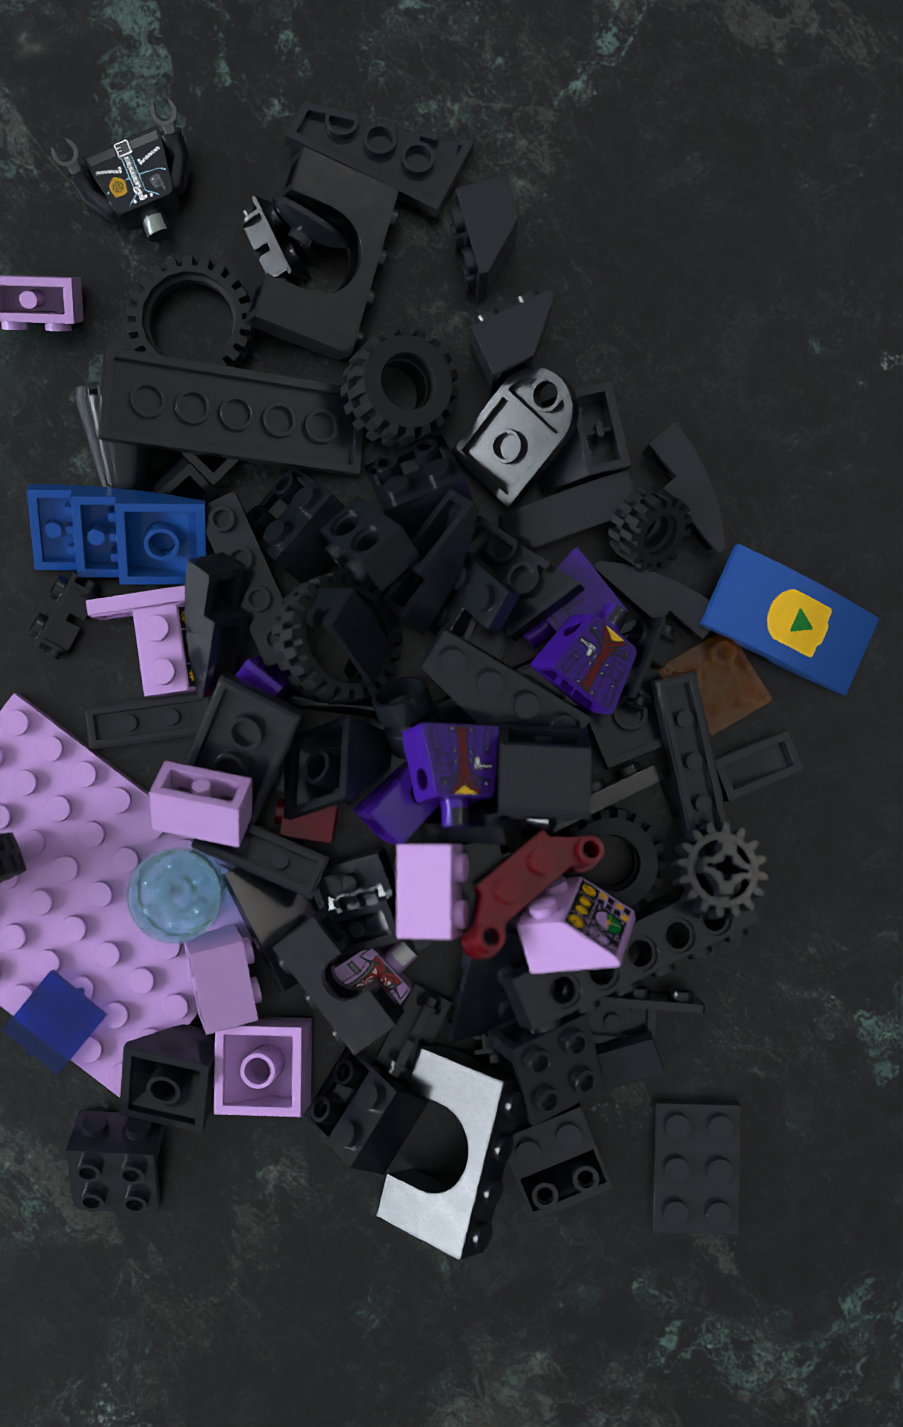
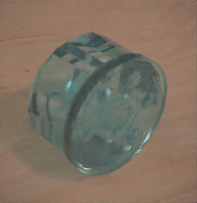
M171 848L150 855L138 865L128 884L127 904L134 922L146 935L165 943H183L199 937L215 922L226 902L227 887L222 876L223 871L211 856L193 848Z

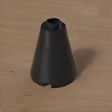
M86 386L73 387L74 400L101 487L147 491L154 448L97 440L101 386H98V388H88V395H86Z

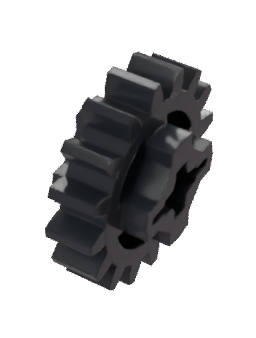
M712 822L700 826L699 831L695 829L686 833L685 838L688 843L683 842L674 848L682 858L670 862L671 868L680 871V877L672 880V885H683L686 891L682 893L679 899L681 902L693 899L695 901L693 906L695 914L703 913L708 909L709 919L711 920L722 918L723 914L726 919L740 916V910L744 912L754 908L750 898L763 897L764 891L757 886V883L767 880L768 874L759 871L758 865L763 864L767 859L766 856H755L753 850L759 844L757 840L748 843L743 840L745 829L740 828L730 833L729 822L718 824L716 828ZM710 842V846L705 848V856L697 857L701 848ZM714 864L716 866V868L708 867ZM741 884L738 892L729 899V896L734 894V886Z

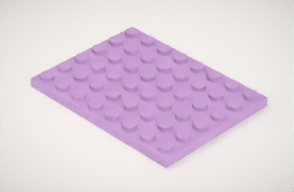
M14 693L0 710V834L13 832L27 870L0 883V1006L120 1097L123 1047L126 1042L181 1024L190 1025L198 1014L183 938L235 924L241 937H249L250 942H253L221 875L236 867L193 849L191 844L194 838L153 830L148 791L94 750H89V746L22 695Z

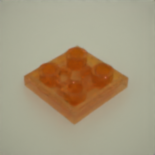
M719 633L667 662L665 667L658 668L661 678L688 671H696L710 737L773 700L741 647L734 644V640Z

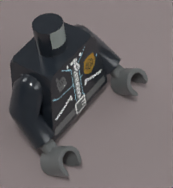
M168 98L172 108V116L168 119L161 118L158 115L155 101L151 104V116L157 124L163 126L164 130L160 132L156 125L82 156L85 164L80 165L77 160L78 149L72 140L65 138L73 149V156L70 160L59 159L55 150L51 147L53 159L57 164L68 168L70 171L68 178L87 206L109 221L121 220L127 230L143 226L150 242L162 241L172 234V229L166 216L180 210L181 201L179 195L183 194L187 189L191 166L182 129L176 127L174 121L178 115V106L172 98Z

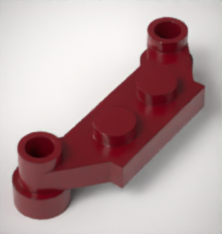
M544 830L533 836L472 888L478 898L474 922L464 931L462 936V946L467 955L476 960H484L496 955L505 942L504 931L506 922L566 870L572 874H583L593 869L604 855L602 842L594 836L549 837ZM583 848L587 851L588 857L584 855ZM483 932L489 934L491 938L490 946L483 941Z

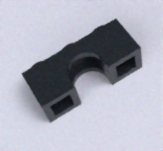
M324 906L285 935L273 949L277 953V960L281 968L287 974L293 975L303 987L304 996L310 1006L317 1011H321L331 1024V1031L335 1039L341 1045L347 1046L355 1055L395 1027L405 1010L379 976L360 987L346 985L337 977L334 971V958L342 953L351 942V939Z

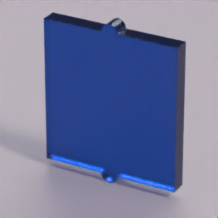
M51 970L3 1028V1031L26 1049L28 1057L34 1055L58 1075L108 1014L84 995L85 990L83 988L76 989L56 971Z

